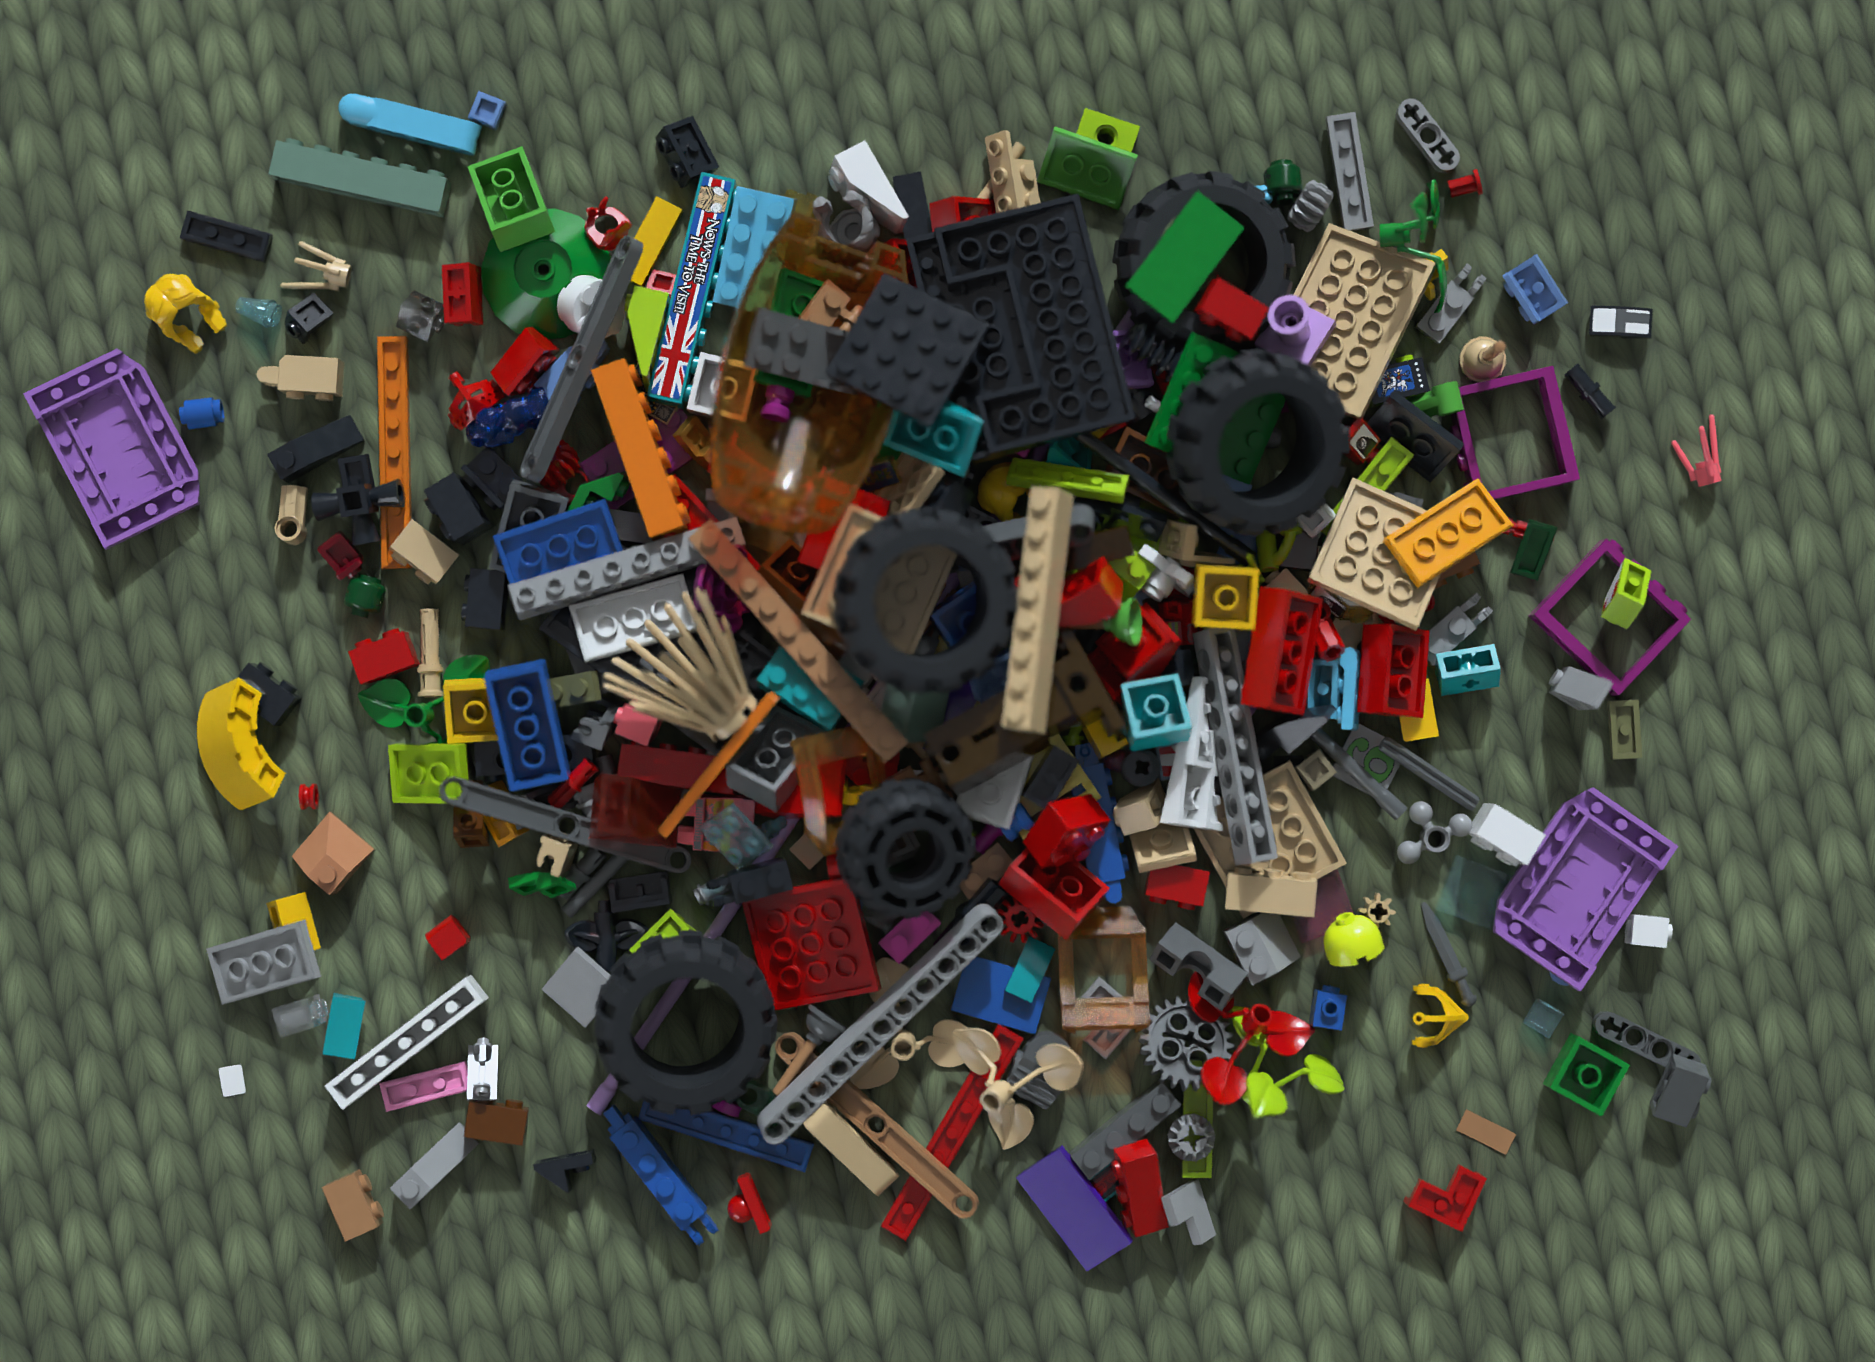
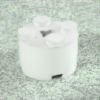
M580 275L570 280L572 282L566 288L563 287L558 297V315L564 321L567 328L576 333L580 332L602 279L589 275ZM624 296L606 337L617 334L622 329V322L626 312L624 311Z

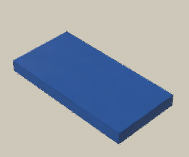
M606 499L493 535V540L509 584L624 551Z

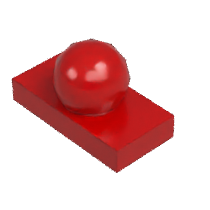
M744 1173L737 1179L743 1194L735 1195L729 1200L727 1212L729 1217L738 1223H745L753 1218L759 1233L763 1234L770 1231L772 1222L751 1173Z

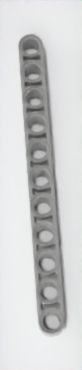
M984 903L975 906L761 1111L757 1118V1124L766 1142L779 1144L788 1138L1000 934L1003 928V921L992 906ZM992 917L989 923L981 925L985 918ZM970 937L967 944L960 945L963 939ZM949 958L945 965L938 966L941 960ZM928 979L923 986H917L920 980ZM906 999L902 1006L895 1007L898 1001ZM879 1020H885L880 1027H874ZM857 1041H864L861 1046L853 1047ZM842 1061L840 1066L831 1068L835 1062ZM821 1082L818 1087L810 1088L813 1083ZM800 1102L796 1108L789 1109L791 1104ZM772 1123H779L775 1128L767 1129Z

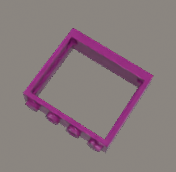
M1553 366L1459 387L1462 399L1463 396L1538 380L1560 475L1488 491L1494 500L1580 480ZM1464 409L1463 411L1451 414L1453 426H1450V433L1464 443L1459 451L1460 454H1457L1459 470L1464 471L1466 478L1463 487L1477 478L1481 481Z
M1606 538L1600 540L1528 617L1587 673L1613 682L1608 693L1611 696H1618L1689 623L1691 618L1686 614L1688 610L1683 604L1677 600L1672 601L1665 594L1667 590L1661 583L1656 580H1649L1647 594L1675 621L1628 671L1618 679L1549 613L1552 607L1604 553L1618 567H1620L1625 558L1628 559L1622 554L1624 549L1613 539L1609 541ZM1634 559L1631 560V561H1633V562H1635V563L1641 565L1640 563H1638V562L1635 561Z

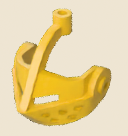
M1429 984L1413 986V991H1416V994L1436 996L1441 1001L1446 1015H1425L1422 1012L1414 1014L1413 1021L1418 1025L1424 1023V1021L1445 1022L1441 1032L1436 1036L1415 1037V1040H1411L1412 1045L1420 1048L1437 1045L1468 1020V1014L1443 990L1438 987L1429 986Z

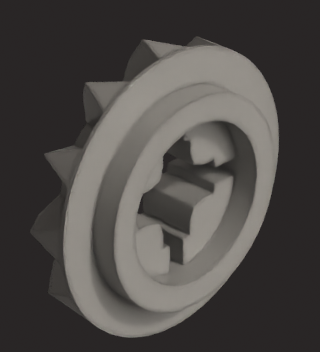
M1186 1114L1180 1116L1170 1126L1168 1132L1169 1146L1172 1152L1184 1161L1196 1162L1207 1157L1214 1147L1215 1132L1207 1119L1200 1115ZM1189 1126H1191L1195 1135H1204V1137H1200V1139L1195 1141V1150L1192 1149L1189 1142L1179 1141V1139H1184V1137L1188 1136Z

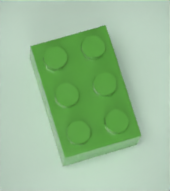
M523 146L467 166L500 252L555 232Z

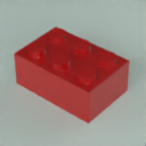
M1028 848L1009 865L998 883L999 886L1065 940L1099 906L1110 887L1076 860L1066 862L1061 866L1053 865L1041 868Z

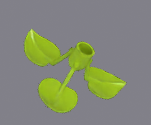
M1233 1006V1008L1230 1011H1240L1244 1007ZM1243 1016L1232 1018L1234 1028L1243 1040L1246 1036L1241 1024ZM1260 1033L1259 1035H1254L1249 1040V1045L1260 1046V1053L1253 1069L1246 1078L1247 1089L1242 1095V1099L1251 1107L1253 1118L1283 1114L1287 1110V1101L1279 1087L1304 1074L1308 1075L1310 1084L1323 1093L1339 1094L1345 1090L1343 1081L1336 1068L1326 1058L1318 1054H1309L1304 1059L1306 1068H1302L1274 1084L1270 1075L1265 1072H1257L1267 1051V1035Z

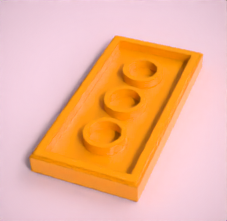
M1477 478L1385 537L1383 542L1416 587L1419 588L1510 529L1513 524Z

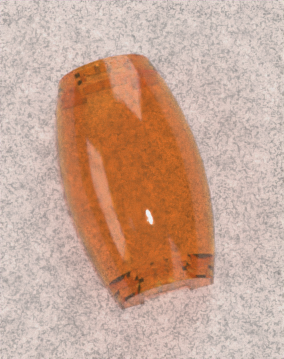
M793 211L769 243L751 273L735 307L722 345L714 382L711 409L710 462L714 498L726 511L743 520L766 528L790 533L814 534L825 532L832 528L855 497L862 481L870 471L869 469L875 456L879 452L894 410L861 393L855 396L813 384L810 398L805 399L794 396L793 403L789 405V411L791 412L789 422L779 423L761 417L762 405L766 404L767 400L765 397L767 386L753 381L756 369L742 366L757 307L770 310L779 271L782 268L823 282L830 280L851 298L845 306L849 312H852L856 305L864 308L884 273L908 284L904 250L877 241L867 253L818 236L822 221ZM836 318L831 327L839 329L843 322Z

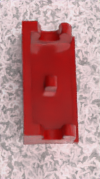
M470 262L442 265L444 323L455 326H463V324L484 325L481 267Z

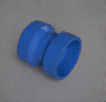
M1019 801L1010 830L1002 827L1000 829L1011 842L1019 836V832L1022 829L1029 830L1035 823Z

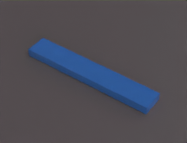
M643 1101L638 1116L639 1120L802 1172L806 1171L814 1146L813 1142L791 1135L779 1144H770L763 1138L758 1125L715 1111L690 1115L689 1109H675L674 1114L670 1115L651 1110L650 1104Z

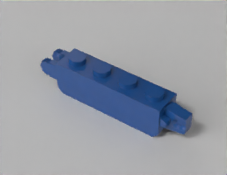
M1084 743L1075 746V758L1080 761L1079 765L1102 797L1097 802L1110 818V822L1103 830V836L1091 847V853L1085 858L1086 868L1110 887L1105 895L1106 900L1109 903L1116 904L1123 898L1120 879H1125L1124 872L1129 871L1127 855H1121L1119 843L1124 842L1121 827L1115 826L1113 811L1117 804L1115 796L1109 797L1107 787L1112 785L1110 769L1104 768L1103 763H1099L1090 743ZM1082 783L1071 790L1072 797H1077L1086 791Z
M615 1104L608 1108L603 1114L612 1125L608 1128L611 1134L609 1138L680 1230L684 1229L692 1240L700 1246L704 1242L703 1236L694 1227L692 1222L699 1218L711 1234L719 1231L706 1212L707 1207L637 1116L633 1117L629 1112L623 1115Z

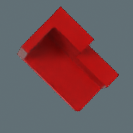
M1458 1164L1446 1191L1419 1178L1410 1198L1405 1196L1403 1202L1408 1207L1462 1232L1487 1178L1476 1171L1474 1172Z

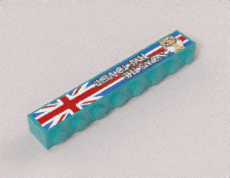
M701 172L647 393L650 402L684 409L685 402L689 401L692 388L689 382L691 374L696 372L699 357L696 356L698 347L704 346L707 329L703 328L705 318H711L714 302L710 301L712 290L716 288L718 264L722 259L723 244L728 231L737 188L736 179Z

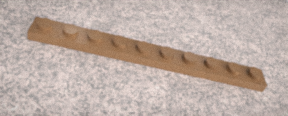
M711 519L688 538L692 546L884 763L889 761L909 743Z

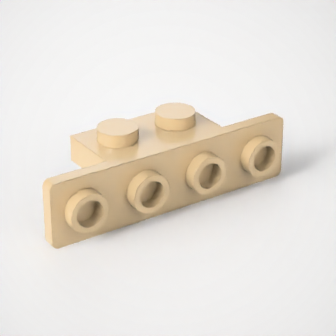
M1003 130L987 136L985 143L996 213L1040 203L1034 161L1014 159L1009 131Z

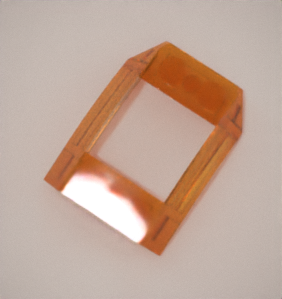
M852 726L789 741L796 760L795 768L803 802L804 834L817 846L816 848L824 856L837 853V846L835 844L838 829L843 827L844 821L826 825L823 793L817 765L865 754L872 791L879 788L878 784L887 781L883 760Z
M1130 906L1097 907L1067 940L1058 934L1060 1003L1063 1030L1075 1035L1076 1031L1135 1029L1136 1033L1151 1026L1146 927H1143ZM1130 938L1133 997L1075 999L1073 940Z

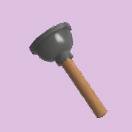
M810 1004L808 1007L810 1011L806 1019L807 1028L810 1030L806 1035L808 1039L773 1089V1093L776 1096L793 1082L817 1045L821 1046L823 1041L831 1042L836 1040L848 1029L813 1004Z

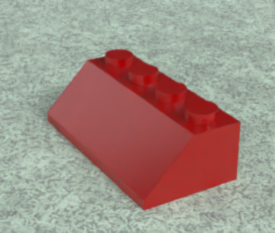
M1260 587L1256 605L1255 630L1251 632L1252 638L1246 661L1247 668L1240 704L1304 716L1323 599L1289 589Z

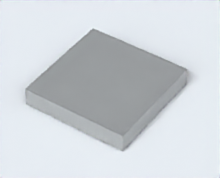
M577 947L544 985L542 990L586 1028L596 1016L595 1004L601 985L606 984L610 974L582 949Z

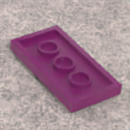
M680 408L677 412L675 411L668 425L652 416L649 417V420L653 419L655 424H657L662 440L658 441L659 448L663 447L669 457L672 468L667 469L669 475L694 460L673 437V434L687 419V415ZM616 440L580 463L590 481L626 471ZM631 483L623 498L619 497L618 500L612 502L606 499L609 509L618 510L636 498Z

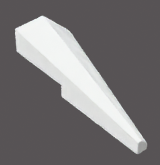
M1193 677L1186 704L1193 728L1189 741L1177 744L1160 823L1177 827L1223 831V822L1218 821L1217 805L1221 804V799L1219 795H1215L1214 777L1218 776L1214 731L1209 730L1207 713L1212 712L1211 704L1206 703L1205 684H1208L1209 681L1205 677Z

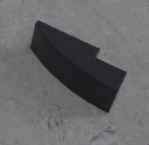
M1333 705L1306 708L1304 716L1287 714L1266 725L1255 734L1260 762L1262 763L1280 746L1290 754L1325 724L1336 711V708Z

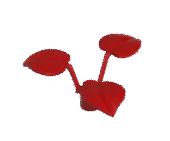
M1194 971L1188 985V999L1192 1010L1199 1018L1212 1023L1217 1021L1220 1016L1224 1019L1243 1016L1241 1024L1246 1036L1227 1062L1221 1057H1213L1207 1060L1201 1069L1202 1083L1212 1099L1221 1105L1232 1104L1241 1098L1247 1089L1246 1071L1233 1064L1254 1035H1259L1260 1033L1267 1035L1266 1042L1269 1048L1278 1055L1289 1057L1296 1055L1304 1047L1309 1038L1314 1034L1315 1029L1298 1017L1283 1011H1271L1264 1004H1256L1250 1010L1244 1007L1240 1011L1227 1013L1234 1006V996L1221 1011L1198 995L1204 981L1202 976L1197 971Z

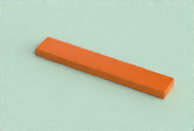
M773 691L763 698L744 724L659 827L658 832L667 838L729 760L777 703L780 697Z

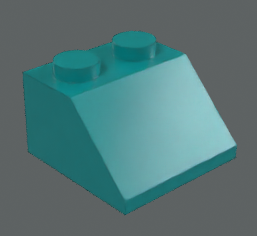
M1179 674L1120 684L1124 724L1131 752L1189 741L1193 727Z

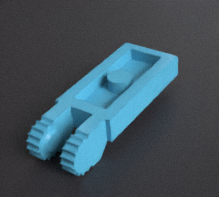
M1346 647L1344 653L1340 655L1339 662L1344 669V677L1341 676L1339 680V693L1343 694V704L1338 707L1337 721L1341 723V729L1357 731L1359 728L1357 703L1361 654L1357 649Z

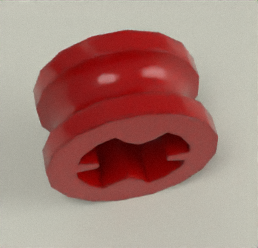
M300 784L299 805L301 810H306L307 807L312 809L318 808L319 791L317 784H311L310 787H307L306 784Z

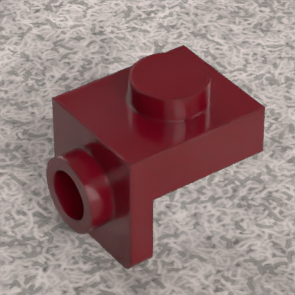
M341 530L317 548L321 556L335 570L336 578L339 581L345 577L348 579L354 577L362 569L360 565L363 562V555L354 545L352 546L351 541Z

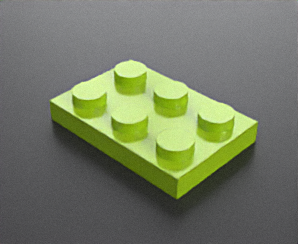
M466 744L388 745L393 803L447 804L439 796L441 782L451 777H458L469 781ZM450 782L445 787V794L450 799H457L461 794V788L457 783Z

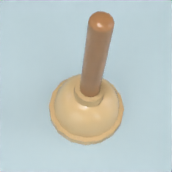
M1490 337L1471 339L1463 346L1460 353L1459 364L1462 372L1468 379L1478 383L1496 379L1502 374L1506 365V355L1504 352L1506 344L1503 341H1496Z

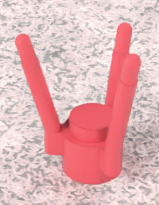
M1712 414L1709 415L1712 459L1703 426L1699 427V434L1705 461L1696 463L1695 470L1677 441L1673 440L1671 442L1689 474L1690 481L1697 480L1698 487L1722 481L1715 417Z

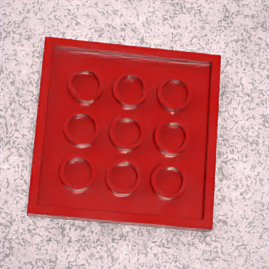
M843 877L794 886L792 890L742 903L758 967L763 972L772 993L775 1010L876 992L882 988L860 900L856 898L845 884Z

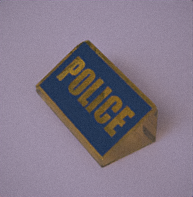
M893 454L840 470L835 475L838 482L869 493L903 482Z

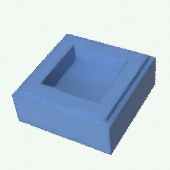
M478 91L468 119L497 130L507 103Z

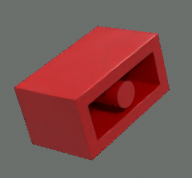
M1216 278L1211 280L1194 312L1201 315L1199 319L1203 323L1214 328L1216 325L1226 330L1225 335L1228 338L1240 343L1241 340L1245 342L1253 338L1269 308L1222 279Z
M396 628L382 633L383 638L372 642L371 638L354 644L356 649L350 650L348 653L361 685H368L420 664L409 632H400Z
M1181 865L1151 870L1147 873L1143 894L1149 895V901L1166 905L1167 899L1178 901V907L1195 911L1196 905L1203 907L1210 872Z

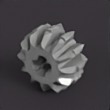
M1315 180L1308 182L1289 210L1288 220L1300 230L1303 229L1306 232L1313 230L1332 202L1333 192L1327 189L1328 187L1321 182L1318 183Z

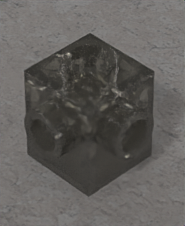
M413 290L400 307L396 327L428 342L434 333L439 334L444 327L443 304Z

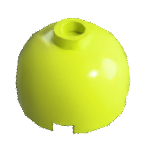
M1351 912L1338 915L1336 920L1325 931L1323 938L1325 954L1332 966H1354L1358 964L1357 959L1366 956L1367 961L1378 956L1384 949L1382 936L1377 925L1371 919L1362 915H1353Z

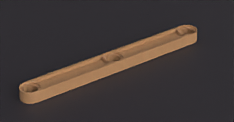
M795 1032L784 1033L775 1043L776 1053L790 1066L806 1041ZM791 1038L796 1042L797 1050L795 1053L788 1054L783 1050L782 1042L784 1039ZM814 1049L798 1074L800 1075L821 1054ZM849 1079L827 1099L954 1215L965 1219L971 1217L976 1212L979 1205L978 1196ZM815 1082L811 1086L816 1088L821 1082ZM872 1117H879L884 1121L882 1132L871 1130L869 1120ZM967 1196L972 1200L973 1207L970 1211H962L958 1208L957 1199L959 1197Z

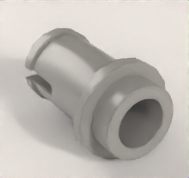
M697 884V888L693 890V893L700 906L703 904L708 906L710 905L709 901L714 897L732 890L730 885L717 889H707L706 884L702 886Z

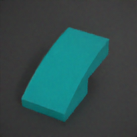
M1029 936L1005 987V991L1032 1003L1055 948Z

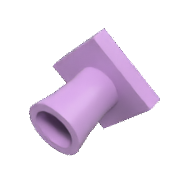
M1285 295L1276 299L1270 306L1268 311L1270 326L1259 335L1254 344L1259 350L1262 349L1275 354L1279 352L1311 365L1335 328L1336 322L1308 307L1302 298L1295 295Z

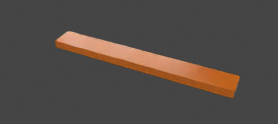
M377 337L380 485L400 479L404 487L406 499L404 507H380L381 568L413 569L408 563L404 567L391 557L393 552L389 550L393 542L412 520L408 337Z

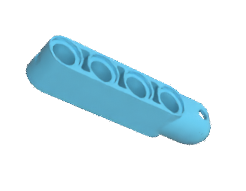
M350 93L345 95L338 104L340 116L351 125L466 155H475L477 140L479 139L482 126L474 122L359 94Z

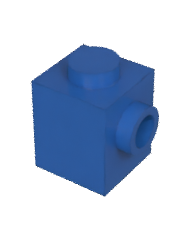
M1322 985V990L1314 989L1309 1018L1310 1025L1342 1031L1347 995L1339 993L1340 987Z

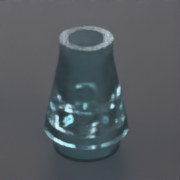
M240 297L236 303V313L246 316L265 328L270 326L276 327L280 322L282 307L275 300Z

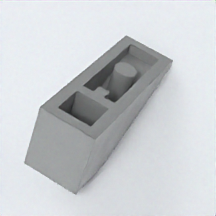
M1570 666L1563 667L1562 670L1557 669L1549 681V684L1552 686L1548 693L1576 710L1598 709L1613 682Z
M460 1122L390 1187L409 1209L413 1208L479 1144L476 1139L463 1137L465 1127Z

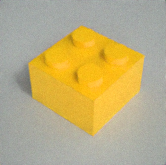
M1195 564L1191 623L1194 626L1255 630L1259 570L1255 567Z

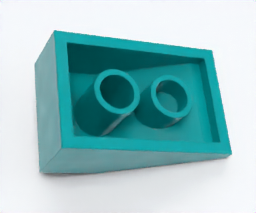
M950 400L947 401L932 429L894 410L883 444L965 477L984 421Z

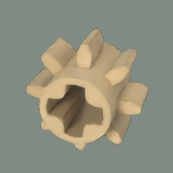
M1375 893L1373 900L1363 897L1366 904L1364 908H1358L1357 911L1364 913L1365 917L1371 919L1378 928L1379 923L1382 922L1390 926L1388 917L1390 914H1396V911L1389 909L1388 906L1392 899L1387 898L1384 901H1380V893ZM1376 903H1378V907L1383 908V913L1378 914L1377 919L1375 915L1370 914L1371 908H1376Z

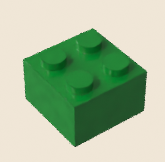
M1570 1033L1543 1084L1602 1117L1630 1065L1585 1039Z

